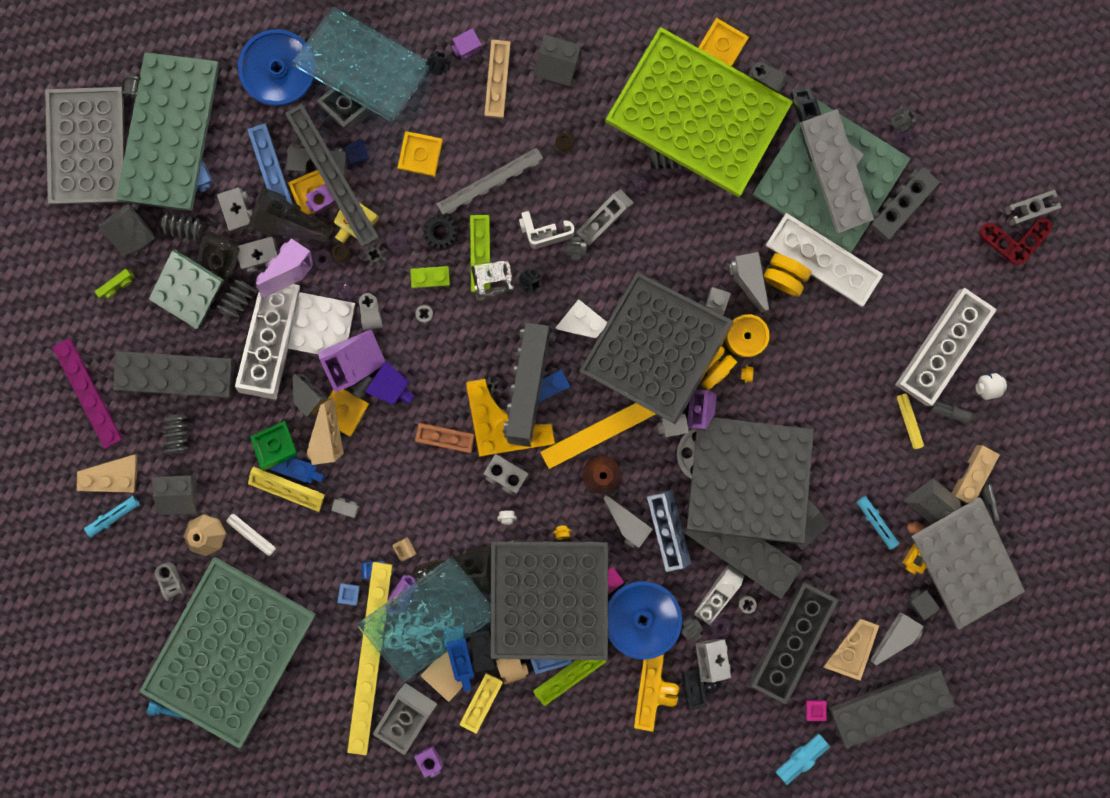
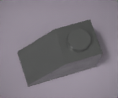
M294 374L292 377L294 404L299 408L298 412L301 415L315 417L319 412L320 405L326 402L328 398L304 374Z

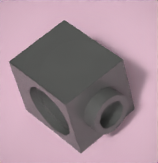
M918 588L910 593V598L907 599L917 615L923 620H926L940 610L925 589L920 590Z

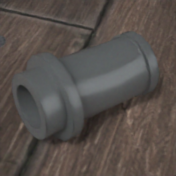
M367 375L361 379L356 388L353 387L354 391L352 393L360 399L366 397L365 391L373 379Z

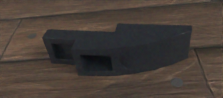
M810 87L791 90L790 95L800 123L821 115L817 99L813 98ZM800 127V133L809 157V161L813 162L802 128Z

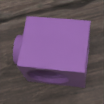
M473 28L452 39L454 45L451 47L455 55H460L462 60L482 50V45Z
M326 184L305 195L308 199L305 203L311 212L315 211L317 214L337 204ZM324 196V202L317 205L315 203L316 198Z
M433 744L415 754L414 758L424 777L430 775L432 778L441 773L440 770L443 767V763ZM430 758L435 762V765L428 767L425 764V760Z

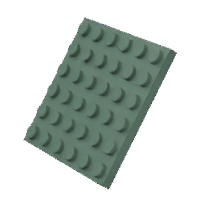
M817 100L821 115L833 111V109ZM839 114L848 142L864 154L856 167L872 215L874 216L911 158ZM798 121L752 195L783 215L786 213L851 253L871 221L841 233H836L814 164L809 161L800 133L801 125Z

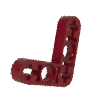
M1047 218L1036 220L1018 242L1014 241L993 223H986L981 226L979 236L1011 264L1020 265L1027 261L1051 232L1052 223ZM1044 223V228L1046 230L1040 231L1038 235L1035 234V232H1037L1040 229V225L1038 224ZM991 228V234L994 236L999 234L1000 236L993 242L994 237L992 235L986 236L987 231L985 229ZM1028 236L1033 237L1035 240L1033 247H1029L1025 243ZM1000 239H1005L1008 242L1006 249L999 247ZM1022 249L1026 250L1020 255L1022 260H1015L1016 255L1014 253H1019Z

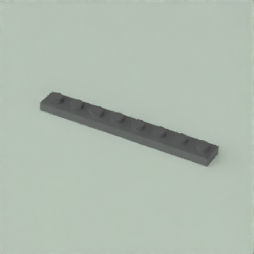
M300 104L286 112L287 118L362 248L379 239L304 106Z

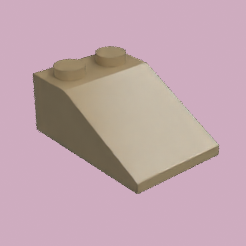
M334 398L328 399L319 408L309 448L307 449V455L312 465L335 462L344 454Z

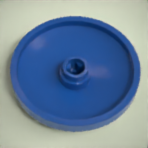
M272 29L258 33L245 44L238 60L240 81L247 93L262 104L275 107L293 104L306 95L314 82L316 65L311 49L302 38L292 32Z
M648 581L627 584L620 588L608 603V637L621 653L635 659L656 658L667 652L680 635L682 614L679 604L674 596L659 584ZM641 616L647 618L645 623L640 622Z

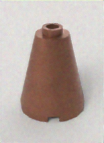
M608 456L593 457L586 463L583 470L584 483L591 491L598 494L613 491L621 479L619 465ZM601 472L607 474L605 479H600L599 475Z

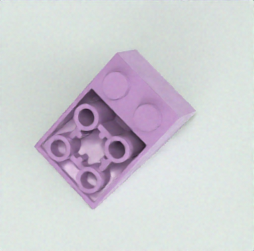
M290 239L288 243L285 242L280 248L278 256L270 260L266 271L261 272L256 279L260 296L262 298L267 297L303 280L314 265L310 250L293 239Z

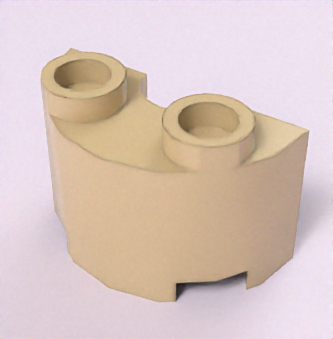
M521 659L496 660L505 685L527 678L526 675L529 674L526 663L522 664Z

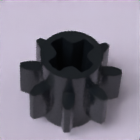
M435 51L434 54L431 53L428 56L426 65L430 66L429 71L432 74L442 75L449 70L451 62L447 61V54Z
M534 269L531 272L525 270L519 276L520 283L518 285L527 294L530 290L536 292L542 285V276Z

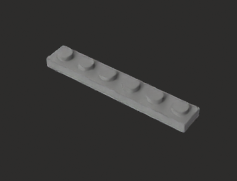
M535 148L437 203V206L442 214H450L459 205L470 203L475 196L488 193L491 187L504 184L507 178L520 175L523 169L536 166L543 157L539 150Z

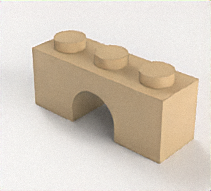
M976 445L968 461L970 463L964 477L958 479L952 494L964 504L977 499L1000 454L983 445Z

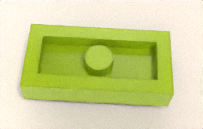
M449 266L410 269L412 289L450 286Z
M125 269L94 292L99 298L110 299L116 295V291L119 288H125L132 283L131 280L135 276L130 270Z

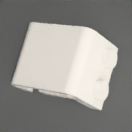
M529 211L521 213L522 218L519 219L522 233H527L529 244L533 249L562 242L574 236V225L569 221H563L564 231L569 232L555 235V224L534 229Z

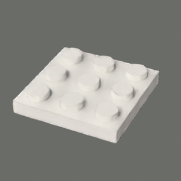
M299 292L288 349L318 354V351L349 339L356 303Z

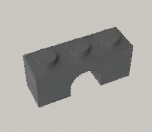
M304 145L288 147L286 170L289 173L308 174L309 167L313 161ZM332 148L330 153L346 178L348 154L343 152L344 149Z

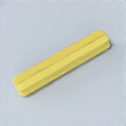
M907 394L898 395L897 400L914 449L922 448L924 443Z

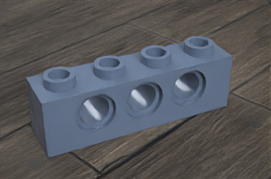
M673 490L657 492L647 496L666 572L687 567L691 564Z

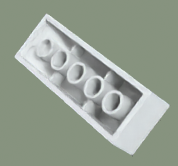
M292 284L264 298L258 292L235 385L239 393L277 399L300 285Z

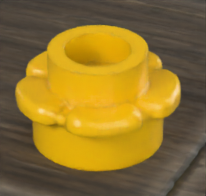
M748 364L746 368H742L741 379L745 380V383L753 382L754 367H749Z
M558 526L553 531L556 540H565L571 538L570 532L572 530L568 529L567 526Z

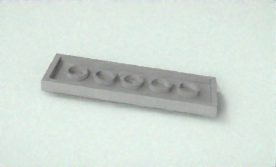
M838 109L801 122L800 125L836 233H841L874 220Z

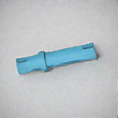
M131 496L105 515L98 516L96 521L84 528L85 532L92 538L103 529H108L112 523L140 506L139 501L135 496Z
M867 496L860 498L856 503L866 515L865 519L871 522L889 550L895 548L899 541H897L889 527L880 517L879 510L873 507ZM867 508H869L870 511L872 512V514L875 516V518L877 519L876 521L874 520V518L872 517V515L869 513V511L867 510ZM879 525L882 526V528L884 529V531L887 533L888 537H886V535L884 534V532L882 531V529L879 527Z

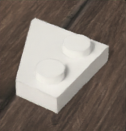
M578 299L556 326V329L597 338L607 322Z

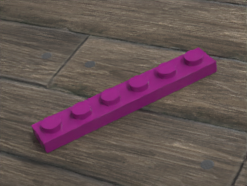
M68 338L53 346L52 349L103 448L107 449L122 441L123 438L72 339Z

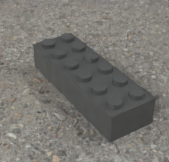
M526 323L525 329L521 328L520 332L522 346L517 349L516 358H518V366H514L513 372L515 384H511L510 388L512 403L507 405L506 414H508V422L504 423L503 433L504 437L507 438L508 444L531 447L550 341L549 326Z
M116 351L113 390L233 398L236 360Z
M687 527L683 531L686 535L780 599H782L803 568L762 539L686 530Z
M800 580L749 681L750 686L787 704L838 599Z
M934 667L831 706L828 709L841 743L845 748H848L955 706L941 670Z

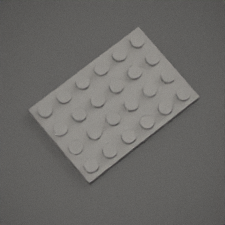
M122 87L45 89L48 204L120 202L116 200L125 156L124 95H122L124 89Z
M981 498L973 500L911 536L958 630L1025 592Z

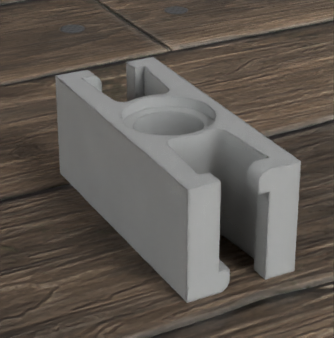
M1053 190L1004 208L1007 215L1011 214V211L1016 208H1021L1024 215L1020 219L1014 216L1009 221L1010 225L1012 226L1062 208L1060 203L1050 204V208L1044 207L1042 199L1057 197L1056 191ZM1030 203L1036 206L1035 213L1030 210Z

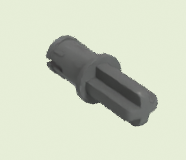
M936 401L932 407L933 412L944 415L949 420L955 419L966 424L970 422L972 416L971 412L958 409L956 405L950 406Z
M992 484L983 485L981 489L983 502L992 521L997 522L1000 519L996 505L998 501L995 500Z

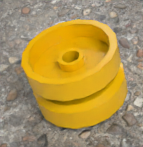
M775 253L770 261L773 268L766 269L763 275L764 281L787 294L800 297L804 289L801 282H807L812 271L792 258Z
M748 314L741 315L732 320L734 325L725 338V344L731 353L741 358H749L761 353L767 347L769 329L760 317ZM749 333V339H745L744 334Z
M722 346L706 371L707 375L701 380L700 385L705 390H710L715 384L722 381L737 363L731 355L726 356L721 361L718 360L725 353V349Z

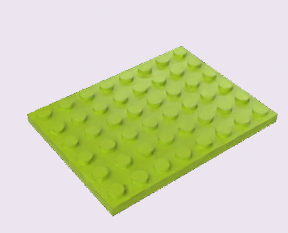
M660 27L606 117L605 122L733 195L740 197L793 101Z

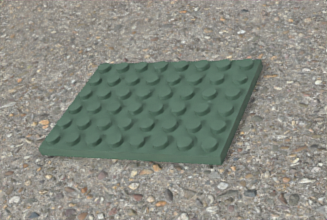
M214 557L139 692L240 749L316 614Z

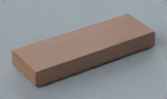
M419 423L415 442L472 453L475 434Z

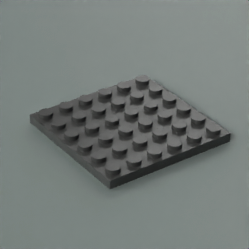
M636 272L581 367L580 372L676 425L734 322Z
M712 418L707 429H697L686 530L804 544L814 429Z
M491 541V659L608 660V542Z

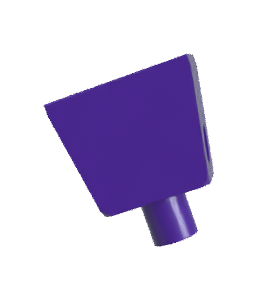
M386 361L365 391L393 405H396L399 399L409 405L415 396L406 390L410 382Z

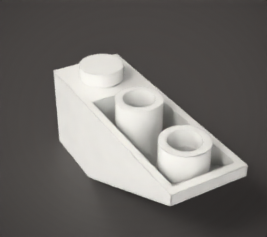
M728 564L694 615L710 625L740 588L745 574Z

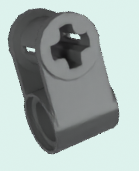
M763 62L756 63L749 72L750 78L777 93H780L788 77L784 72ZM758 69L761 70L760 76L757 75Z

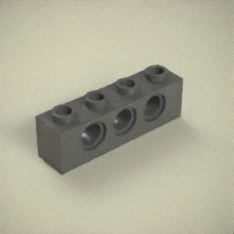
M924 167L919 170L915 169L908 176L910 179L906 185L902 183L895 191L897 195L893 199L890 197L882 205L884 207L881 213L877 211L873 216L874 220L871 221L872 223L868 227L885 242L894 235L940 183ZM912 185H917L919 187L918 194L912 191ZM899 199L906 201V208L899 205ZM887 213H891L894 216L893 222H889L886 219Z

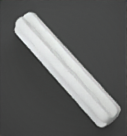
M231 514L226 522L266 555L270 556L273 554L276 548L235 514Z

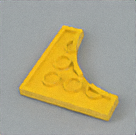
M480 379L466 382L479 457L555 444L552 424H535L531 447L508 444L507 438L504 437L503 433L504 423L508 422V414L504 410L502 411L494 402L488 390L486 380Z

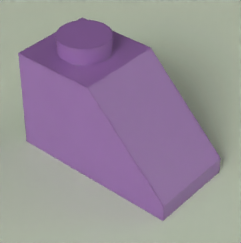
M695 390L689 401L688 429H707L715 414L717 394L709 390Z

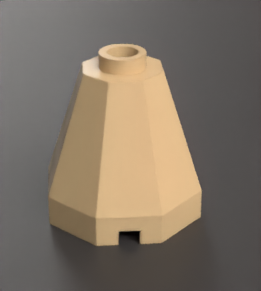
M205 514L189 521L184 534V539L190 551L203 556L220 550L226 537V531L220 519Z

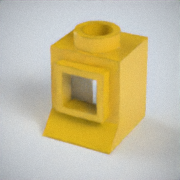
M913 544L902 563L907 566L905 569L916 575L917 572L923 574L926 565L916 545Z

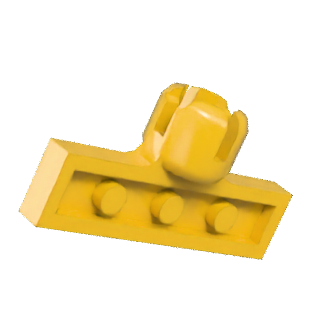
M665 654L643 660L634 725L636 729L653 732L657 707L659 705L674 707L677 704L678 696L674 695L679 693V686L675 683L664 682L661 677Z

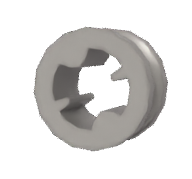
M422 305L417 308L415 314L420 322L427 323L431 321L433 311L429 306ZM422 309L424 311L426 309L429 310L427 313L429 317L427 319L425 317L423 319L420 318V311Z
M743 596L738 603L740 610L747 614L754 612L757 606L756 601L751 596ZM747 599L753 603L750 605L751 609L749 610L746 607L745 609L743 608L744 601Z

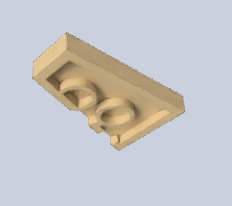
M137 454L78 471L77 491L136 492Z
M859 619L823 667L861 681L879 625Z

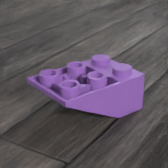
M372 330L318 351L319 359L334 392L354 385L385 363Z

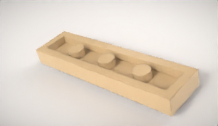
M491 40L485 117L504 119L510 41Z

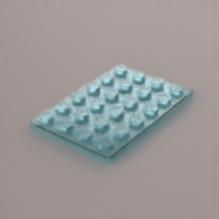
M335 7L331 8L293 60V66L392 123L430 67L426 65V59Z
M450 557L358 623V628L405 682L448 652L446 642L466 639L470 636V633L476 632L491 621V604L454 558Z

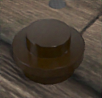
M561 133L557 136L556 147L560 151L568 152L574 147L575 141L571 134Z
M340 243L333 247L331 254L335 261L344 263L349 260L351 251L347 245Z

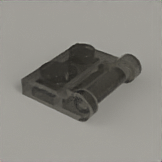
M509 260L471 267L476 289L475 297L478 301L490 296L514 294ZM504 281L505 285L503 287L484 290L483 284Z

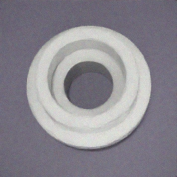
M501 511L497 520L501 521L503 525H510L517 518L514 515V511Z

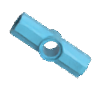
M818 733L805 746L797 748L790 755V759L775 772L788 785L801 772L808 771L815 764V760L828 750L830 746Z

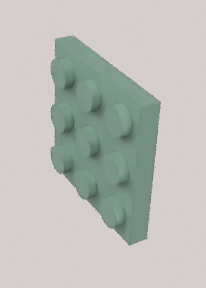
M174 250L171 252L149 300L198 329L201 327L224 280Z

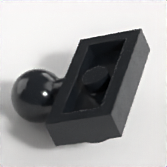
M699 668L682 671L687 710L691 711L707 707L705 691L715 693L719 689V682H701Z

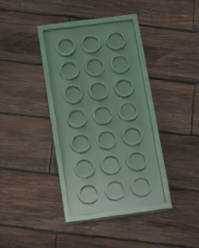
M144 53L140 73L141 79L138 84L116 200L179 210H193L220 67L218 61Z

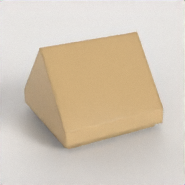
M408 537L393 544V548L401 562L416 554Z

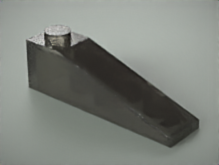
M491 547L470 548L466 550L467 553L458 556L452 554L449 555V559L442 561L434 560L414 567L413 578L418 583L417 585L466 592L491 591Z

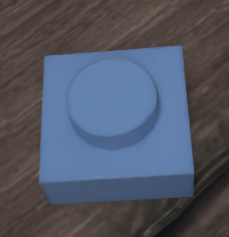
M341 583L337 603L357 606L360 586Z

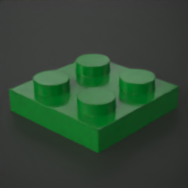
M286 421L250 436L260 468L263 471L298 456Z

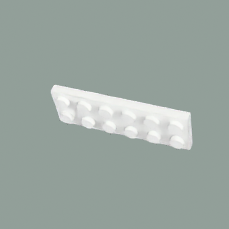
M787 213L765 245L775 253L785 255L805 265L812 271L811 275L861 307L864 306L883 276L878 270Z

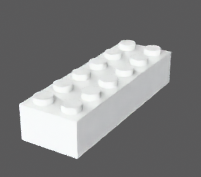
M966 288L958 290L895 385L924 405L933 406L997 309Z

